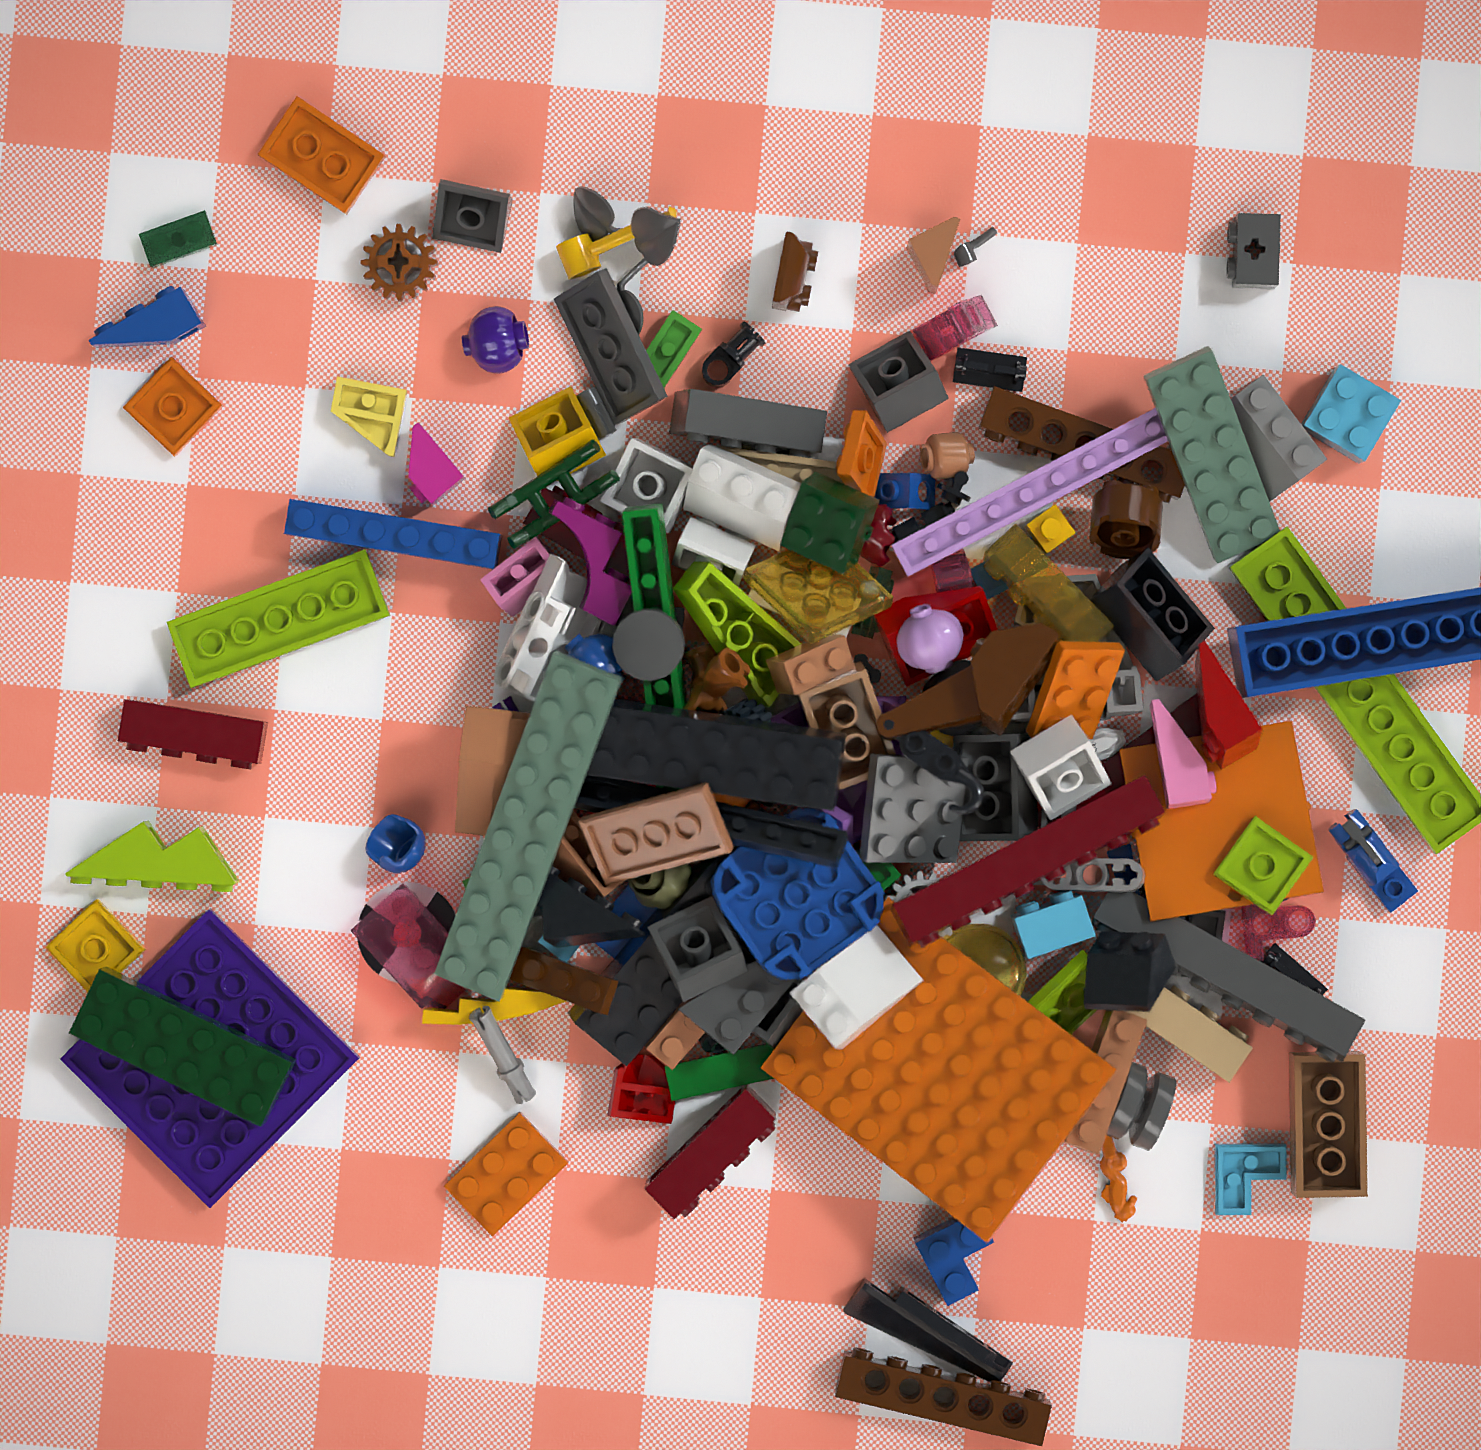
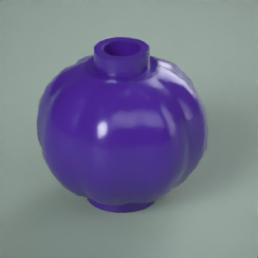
M493 306L481 310L471 320L468 334L462 335V346L465 356L472 355L479 367L490 373L499 374L512 370L522 360L523 349H529V336L525 321H517L515 314L504 307Z

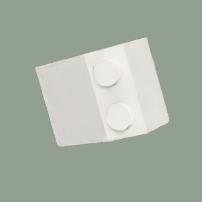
M877 925L872 931L864 934L816 970L790 994L836 1049H843L919 985L923 979Z

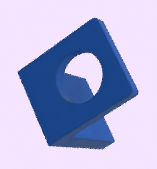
M880 473L874 498L880 500L878 505L886 504L891 509L929 510L935 506L936 479L932 478L930 474ZM921 482L926 485L927 495L923 502L918 495V488Z

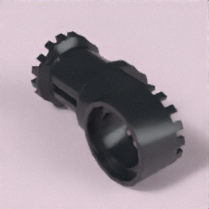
M743 321L740 324L741 329L727 343L722 342L704 361L702 376L708 385L717 388L727 385L732 377L745 365L744 360L758 346L763 347L766 344L758 332L753 333L755 329L747 322ZM745 340H747L746 343H745L740 349L737 350V348H738ZM715 361L723 362L728 368L727 376L719 381L710 378L707 372L709 365Z

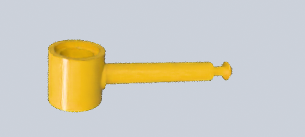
M669 206L668 211L663 214L676 218L677 211ZM630 224L594 242L591 241L588 233L570 238L558 244L556 249L568 279L572 280L601 268L599 262L600 254L635 237Z

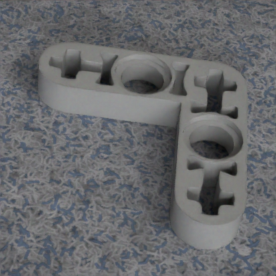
M1076 806L1062 813L1061 818L1075 811ZM1043 809L1041 828L1049 824V818ZM1096 858L1080 867L1077 862L1065 867L1067 875L1060 878L1059 884H1055V881L1047 883L1045 878L1041 879L1045 886L1055 891L1133 892L1143 885L1145 872L1140 864L1131 859ZM1090 865H1097L1102 870V879L1095 885H1088L1083 879V872ZM1114 865L1112 868L1114 873H1123L1126 870V866H1131V870L1138 874L1137 878L1131 879L1130 885H1126L1125 881L1121 878H1112L1113 886H1107L1110 877L1107 866Z

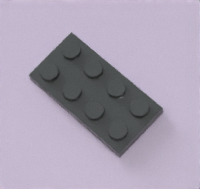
M607 268L595 272L553 298L614 425L627 421L668 397Z

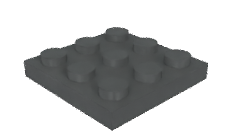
M871 754L860 859L864 862L957 863L962 814H956L950 811L948 807L950 804L963 806L965 786L935 778L904 755ZM960 756L966 767H968V758Z

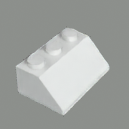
M709 444L700 449L688 479L683 509L772 549L781 551L782 546H780V542L801 483L713 444Z

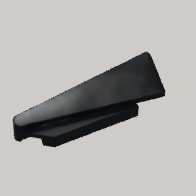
M864 1278L843 1309L845 1314L988 1382L991 1380L1002 1381L1013 1365L1011 1360L902 1286L895 1296L892 1297Z

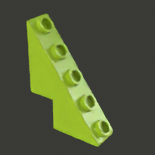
M149 820L141 822L65 873L67 877H71L70 883L92 884V878L106 879V885L127 886V880L141 881V887L162 888V882L176 883V889L197 890L198 884L212 885L211 891L233 892V885L240 882L203 826L196 828L167 848Z

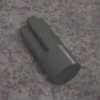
M595 386L576 395L598 440L617 431Z

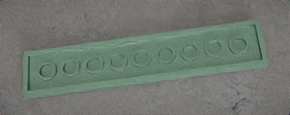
M555 651L552 654L434 975L496 1001L502 999L621 684V677L561 652Z

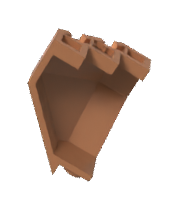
M466 705L458 765L456 833L486 835L530 713Z

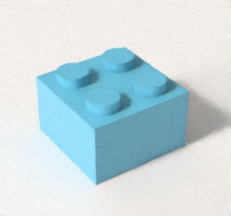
M1340 364L1331 372L1301 425L1309 435L1360 464L1367 460L1402 400Z
M1072 890L1058 891L1050 894V901L1039 905L1038 902L1033 900L1015 907L1017 913L1011 914L1010 917L1023 955L1027 959L1096 936L1082 895L1077 892L1072 893Z

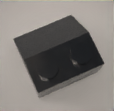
M1101 931L1088 952L1084 992L1085 1009L1150 1012L1176 969L1166 934Z

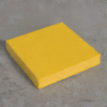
M99 899L91 903L45 947L87 992L99 969L107 966L122 973L147 950Z

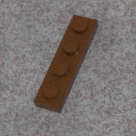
M523 945L509 979L604 1015L609 1013L618 985L617 980Z

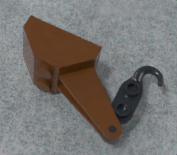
M1042 622L991 631L986 640L981 637L973 646L970 652V656L973 657L971 659V666L889 712L882 714L878 718L876 726L879 735L888 741L898 740L901 752L907 759L939 780L962 784L970 790L971 800L964 806L950 804L948 807L950 811L963 815L975 811L983 800L984 790L981 782L975 775L970 773L959 754L928 732L982 721L983 726L1001 736L1047 671L1057 641H1060V634Z

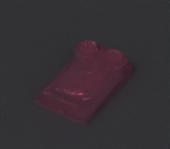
M404 882L390 892L351 928L350 931L421 1009L424 1007L446 1009L467 990L463 986L434 975L449 932L419 900L416 893L410 890Z

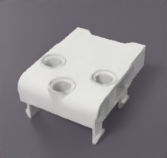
M550 553L536 586L527 599L494 672L495 684L506 691L535 702L552 654L558 651L567 655L568 652L564 647L578 634L583 638L594 634H606L613 637L620 622L630 613L634 612L632 592L615 626L579 608L584 596L587 578L570 572L565 559ZM537 638L534 647L528 650L530 642Z

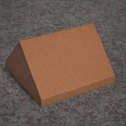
M952 217L908 240L906 249L930 293L936 294L961 220L960 218Z

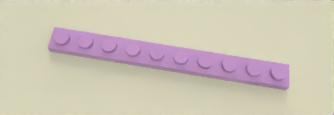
M1156 408L892 544L891 546L907 577L1168 442Z

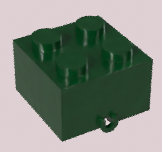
M815 472L802 481L780 546L844 574L857 564L865 541H868L873 533L874 528L871 527V523L880 500Z

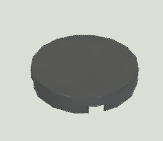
M644 608L630 613L620 622L613 636V652L617 663L627 674L639 680L653 681L666 677L678 666L684 654L685 639L680 625L667 613L659 609Z

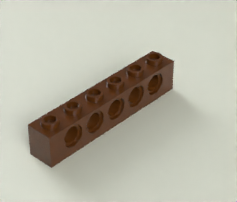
M995 386L991 391L978 429L985 431L984 438L1001 444L1004 443L1005 439L1018 443L1016 449L1037 456L1038 451L1052 455L1050 458L1051 462L1075 450L1078 438L1086 437L1092 441L1114 430ZM1019 413L1026 417L1028 426L1024 432H1015L1010 428L1009 417L1012 414ZM1053 425L1060 430L1061 439L1059 443L1048 444L1044 441L1042 430L1045 426ZM1158 446L1129 461L1124 468H1116L1104 474L1118 479L1123 484L1155 486L1159 490V497L1162 502L1170 504L1171 498L1175 500L1180 499L1185 487L1172 450L1162 446ZM1153 461L1158 464L1160 476L1157 480H1148L1144 477L1142 467L1145 462Z
M853 1347L852 1352L844 1350L835 1387L836 1398L1043 1446L1052 1408L1051 1401L1045 1398L1046 1394L1044 1392L1025 1388L1024 1393L1010 1390V1384L991 1380L990 1385L976 1382V1376L963 1372H956L954 1377L942 1374V1368L930 1364H922L921 1368L908 1366V1360L896 1356H887V1360L873 1357L874 1352L863 1348ZM873 1370L881 1371L885 1375L884 1382L876 1387L870 1386L865 1382L866 1375ZM908 1378L915 1379L919 1383L918 1390L911 1395H906L899 1389L901 1382ZM940 1387H949L953 1390L954 1394L950 1401L940 1403L934 1399L935 1391ZM975 1395H982L988 1399L987 1406L981 1411H973L968 1407L969 1400ZM1010 1403H1016L1022 1407V1412L1016 1419H1007L1003 1416L1004 1408Z

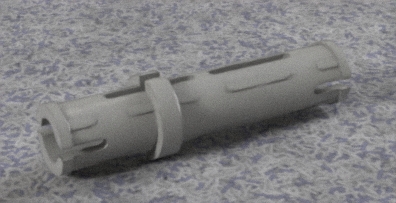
M483 1006L484 1014L480 1007L470 1014L469 1018L498 1068L496 1072L499 1079L506 1082L517 1104H523L522 1096L525 1102L530 1101L536 1095V1091L523 1071V1067H525L523 1061L520 1058H516L494 1018L491 1008Z

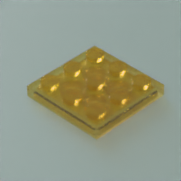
M789 549L746 568L743 580L810 644L890 608L894 598L859 563L855 564L846 573L841 574Z

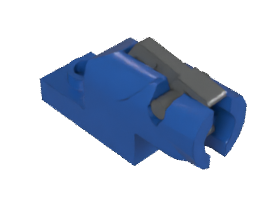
M1355 808L1344 815L1348 820L1346 823L1341 825L1335 822L1328 831L1347 855L1346 859L1387 911L1392 913L1415 895L1418 890L1399 867V862L1391 854L1380 837Z

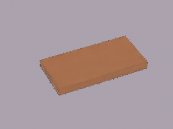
M707 783L583 816L578 821L605 885L730 853L734 848Z

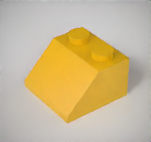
M571 386L509 417L510 423L537 476L592 439L599 444L600 451L582 465L570 471V474L606 456Z

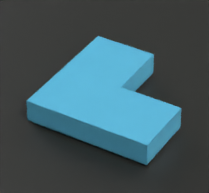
M1214 1143L1215 1215H1252L1251 1180H1287L1285 1143Z

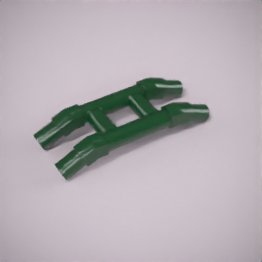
M590 440L557 464L488 507L491 517L497 519L528 500L538 514L539 518L507 537L508 543L513 549L532 540L560 521L559 518L548 512L550 507L540 493L541 490L558 480L569 499L585 505L620 481L619 475L613 469L582 490L573 479L570 471L576 469L600 451V446L595 440Z

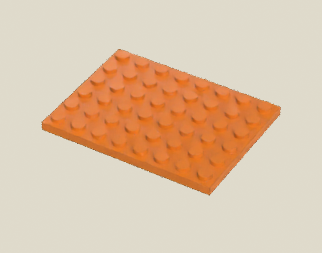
M887 897L879 919L880 922L877 925L921 976L923 981L843 1049H836L803 1010L761 1066V1069L988 1243L1118 1069L939 935V940L924 948H921L919 943L910 947L890 910L896 902Z

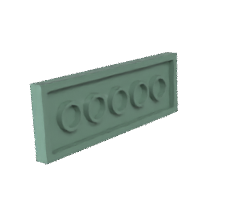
M1206 346L1143 375L1215 562L1218 564L1266 542L1280 532L1213 350Z

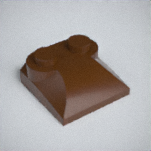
M786 231L773 294L772 309L800 312L801 305L808 307L812 286L806 285L805 282L807 272H815L819 251L812 250V242L800 240L793 232Z

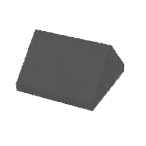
M440 179L432 238L501 253L513 202L511 195Z

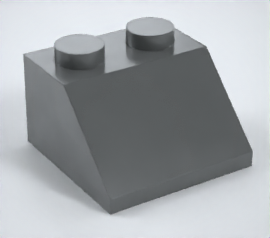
M911 331L902 334L848 364L872 410L887 433L949 399L935 367Z
M712 896L648 926V930L668 974L683 1002L748 971L742 951Z

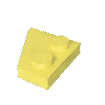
M337 376L330 411L389 457L395 458L408 391Z

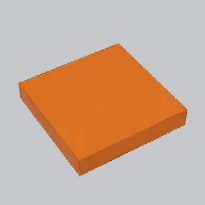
M170 357L123 408L176 457L224 406L173 357Z

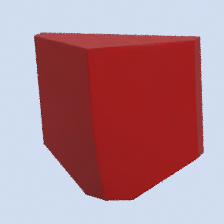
M637 1054L628 1066L623 1063L618 1065L614 1070L607 1116L672 1124L676 1100H671L665 1065L654 1056Z

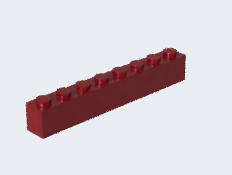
M1143 775L893 904L890 910L909 946L912 947L919 943L920 947L924 948L940 939L939 932L949 927L955 932L972 922L970 916L982 910L984 916L1004 906L1001 900L1013 894L1016 899H1019L1034 891L1033 884L1045 878L1047 883H1050L1065 875L1066 871L1064 868L1070 864L1077 862L1079 867L1096 859L1098 857L1096 851L1108 846L1110 851L1129 841L1127 835L1139 829L1142 835L1160 825L1158 819L1165 814V810L1146 775Z

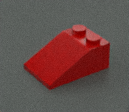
M981 586L904 597L872 612L890 660L906 687L935 674L927 673L925 669L910 666L899 654L897 635L904 622L911 616L910 610L919 605L929 604L931 609L944 610L953 614L962 627L963 643L958 656L952 659V662L964 660L970 657L973 646L981 637L986 640L991 631L998 630Z
M1203 641L1198 646L1194 664L1203 741L1201 748L1209 762L1213 763L1216 761L1222 770L1258 748L1263 728L1206 641Z

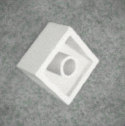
M690 517L678 541L671 565L687 571L693 562H710L738 587L756 545L750 543L748 537L739 533L731 532L729 534L718 529L714 522L705 518L697 520Z

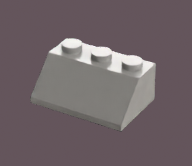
M1264 374L1231 398L1269 502L1327 460L1326 456Z

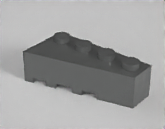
M690 388L676 391L674 394L669 434L687 436L686 440L692 442L707 443L708 439L721 441V446L741 449L742 444L755 446V451L776 454V449L789 451L790 456L810 458V454L822 453L827 411Z

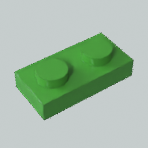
M674 310L671 311L646 350L664 388L702 332V328Z

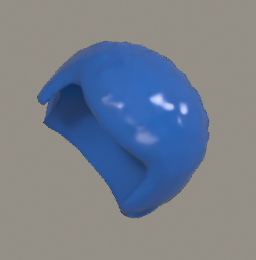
M390 814L384 817L371 831L365 850L367 855L384 870L394 874L405 873L413 869L421 861L426 848V838L422 829L415 822L399 815Z

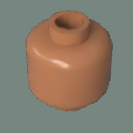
M959 432L932 434L926 440V444H922L920 448L922 469L937 480L951 479L960 471L967 473L969 464H973L975 459L972 443H967L963 434Z

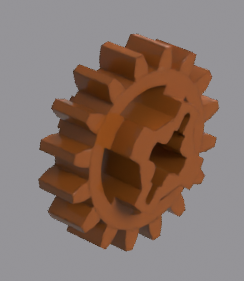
M396 224L395 232L392 233L384 226L382 227L384 236L379 238L372 234L370 237L375 243L374 246L363 247V250L369 255V259L361 260V265L370 269L363 277L365 280H375L371 286L374 292L381 288L384 289V299L388 300L392 293H396L398 302H402L404 294L409 293L414 300L417 298L415 291L417 288L426 292L429 290L425 284L426 278L430 280H435L436 275L430 271V267L438 266V260L429 257L436 249L433 245L425 247L424 244L428 240L427 235L424 233L416 238V228L413 226L408 229L407 233L403 232L401 224ZM392 241V247L384 255H378L380 250ZM406 241L415 244L421 251L422 256L412 255L407 250ZM399 248L402 257L409 261L408 264L402 265L400 278L395 266L391 265V261H397ZM377 270L388 271L392 275L393 285L383 281ZM414 271H421L413 282L407 284V278Z

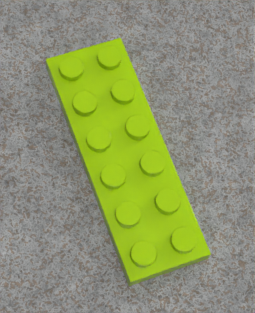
M364 549L183 615L166 623L190 688H195L391 615L368 552Z

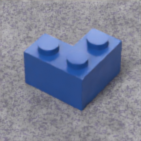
M954 1217L914 1237V1242L947 1306L979 1291L964 1258L994 1243L993 1238L986 1243Z

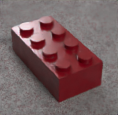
M743 1085L646 1180L644 1190L673 1219H676L680 1214L684 1218L687 1217L699 1205L700 1198L698 1196L705 1189L711 1193L725 1179L723 1171L732 1164L735 1168L738 1167L750 1155L749 1146L756 1139L762 1143L776 1129V1124L774 1123L776 1112L749 1085Z

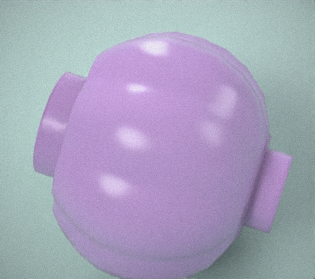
M929 604L914 607L910 610L911 616L904 622L897 635V647L901 658L914 668L925 669L927 673H936L949 668L953 664L952 659L958 656L963 643V631L958 619L947 611L931 609Z

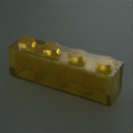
M1016 523L984 552L982 560L985 562L983 567L986 572L996 581L1001 578L1010 588L1008 593L1011 598L1021 607L1025 604L1034 613L1032 618L1035 623L1042 622L1059 633L1060 641L1102 642L1111 634L1114 625Z

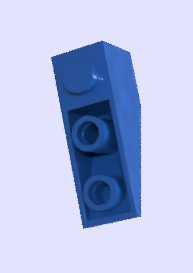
M169 286L155 295L156 301L146 307L141 303L124 313L126 317L124 320L115 325L111 321L98 327L94 331L96 336L91 338L89 342L96 348L171 345L183 341L205 328L206 325L187 292L182 287L175 289L173 286Z

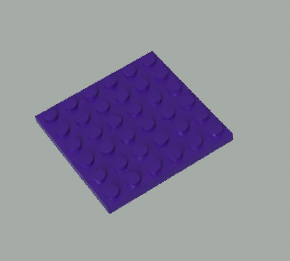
M210 908L137 982L297 1059L266 1123L261 1127L81 1039L60 1058L209 1208L360 1058Z

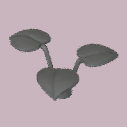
M584 186L575 188L573 194L574 216L581 234L588 233L591 241L594 242L609 235V233L611 234L622 229L612 226L615 219L614 211L601 194ZM650 207L636 209L631 219V230L635 237L634 243L644 258L617 283L616 288L638 335L643 327L644 316L642 306L631 291L624 290L625 285L648 263L660 266L668 261L675 247L681 219L665 215Z

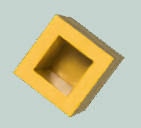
M1056 504L1024 526L1044 555L1076 533Z

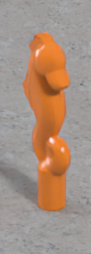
M1106 1135L1101 1148L1103 1157L1100 1161V1169L1110 1180V1184L1105 1185L1100 1197L1105 1199L1107 1203H1110L1115 1213L1114 1217L1123 1223L1124 1221L1127 1222L1135 1214L1136 1208L1134 1205L1137 1197L1132 1195L1126 1201L1127 1180L1120 1172L1126 1168L1127 1159L1122 1152L1116 1150L1113 1138Z

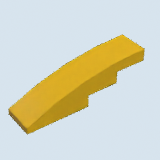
M507 986L500 1001L462 996L459 1002V1010L425 1007L423 1009L422 1024H473L469 1018L470 1014L479 1007L484 1014L483 1006H489L496 1021L533 1014L566 1001L536 989Z

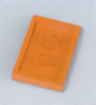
M296 96L258 153L259 157L346 215L386 158L383 153L298 96Z
M1057 641L1026 729L1031 738L1072 715L1087 738L1093 739L1125 649L1119 642Z
M519 1112L444 1187L493 1237L569 1161Z

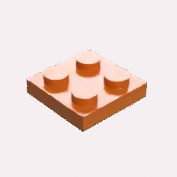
M853 410L850 423H847L844 429L845 444L842 455H839L836 461V472L845 485L874 497L887 442L867 411Z

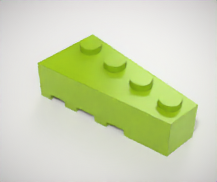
M693 562L674 586L673 591L716 653L724 648H730L741 657L744 663L749 665L750 674L747 676L743 675L748 684L741 688L749 700H757V705L763 704L765 707L770 708L780 693L776 691L766 660L799 646L801 643L710 562Z

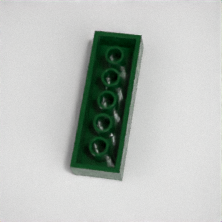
M107 966L99 969L68 1032L260 1127L266 1123L297 1060Z

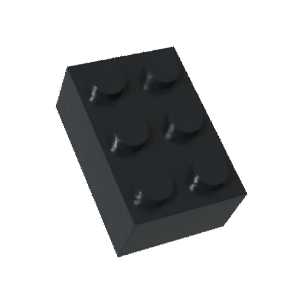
M1149 548L1144 549L1122 563L1089 599V602L1156 682L1184 666L1196 652L1199 644L1205 641L1215 629Z

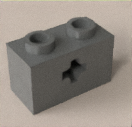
M1238 213L1234 217V222L1228 223L1227 242L1233 243V257L1227 258L1226 277L1227 279H1232V288L1275 289L1279 285L1281 214ZM1251 242L1254 243L1255 249L1261 250V253L1254 260H1251V254L1244 250L1251 245Z

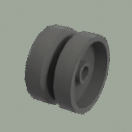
M1132 1062L1106 1135L1119 1140L1129 1131L1131 1145L1146 1151L1151 1150L1157 1142L1169 1116L1176 1091V1079L1157 1072L1148 1080L1146 1067Z

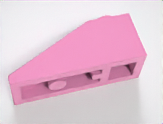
M1160 699L1152 700L1149 706L1166 808L1172 809L1209 803L1212 799L1211 793H1216L1214 772H1207L1205 761Z

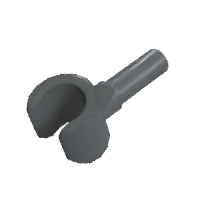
M991 227L976 239L963 243L955 249L954 257L959 267L977 260L974 249L979 248L997 234L994 227Z

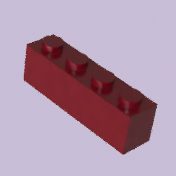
M554 485L552 490L544 488L541 491V495L549 507H551L554 499L563 502L565 497L569 498L566 492ZM584 505L583 514L595 519L597 513L603 515L602 512L592 506ZM533 507L524 519V525H528L539 518ZM560 520L541 533L544 537L585 560L584 553L576 536L563 521ZM615 521L614 530L622 534L603 572L607 573L609 568H612L628 576L629 578L626 583L631 586L624 525Z
M124 699L117 741L127 743V750L147 753L148 746L162 748L161 755L182 758L183 752L196 754L195 761L217 764V758L231 760V767L251 770L252 763L262 764L268 722Z

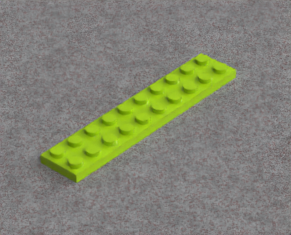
M1288 526L1229 567L1266 621L1347 609ZM1394 674L1314 687L1434 854L1440 853L1481 823V794Z

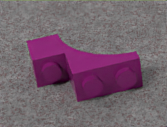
M565 497L563 503L554 499L548 512L555 515L570 528L582 548L586 561V588L579 608L615 626L632 589L626 583L629 578L628 576L612 568H609L607 573L603 572V569L622 533L614 530L616 522L599 513L593 519L582 513L585 506Z

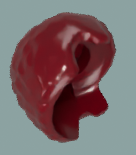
M886 504L878 505L871 523V527L874 528L870 539L865 541L860 554L868 562L880 567L886 565L891 560L886 555V552L895 541V537L887 529V525L893 526L897 523V520L892 516V509Z

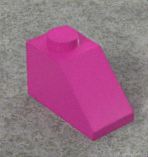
M419 422L416 423L412 428L408 477L414 484L409 489L422 504L428 500L432 505H435L466 478Z

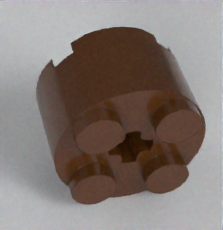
M1118 480L1104 482L1102 489L1092 499L1090 543L1094 546L1095 542L1101 546V553L1118 559H1130L1146 548H1149L1152 553L1155 552L1161 541L1163 502L1159 497L1158 488L1152 485L1123 484Z

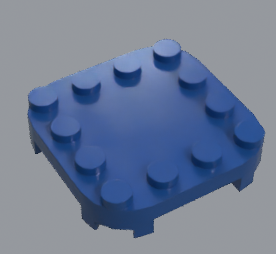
M799 808L783 815L784 817L839 829L836 825L838 822L828 813L814 808ZM848 840L838 868L740 846L719 863L711 877L712 894L719 909L758 964L769 975L775 976L780 980L801 979L812 974L813 971L864 934L872 931L880 922L879 919L884 909V891L880 882L875 880Z

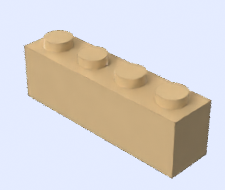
M1174 985L1170 990L1164 987L1150 1012L1126 1011L1147 1019L1146 1027L1229 1083L1253 1049V1047L1246 1043L1249 1038L1248 1035L1233 1025L1228 1030L1216 1023L1220 1016L1204 1005L1198 1011L1187 1003L1191 997Z

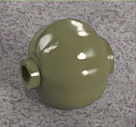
M688 863L628 879V885L634 892L636 899L643 906L666 909L686 890L692 876V867Z

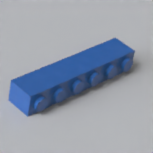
M289 499L284 534L294 537L492 570L498 566L502 535L499 533Z

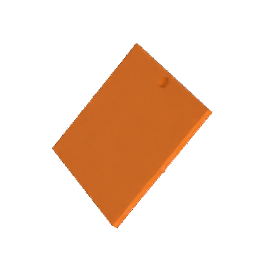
M1292 720L1261 725L1263 730L1258 748L1222 770L1216 761L1210 763L1201 748L1203 744L1202 736L1188 738L1205 761L1207 772H1214L1216 793H1211L1212 799L1209 803L1172 809L1166 808L1156 743L1119 750L1125 785L1146 775L1165 810V814L1158 819L1160 823L1158 827L1142 835L1139 829L1131 834L1132 838L1136 841L1139 863L1145 872L1143 885L1150 922L1254 904L1213 875L1254 816L1314 857L1284 899L1324 892L1309 814L1311 804L1307 802Z

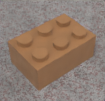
M861 661L855 663L856 669L797 695L809 728L847 733L839 790L868 780L871 754H896L892 742L883 739L878 733L876 724L882 713L867 670Z

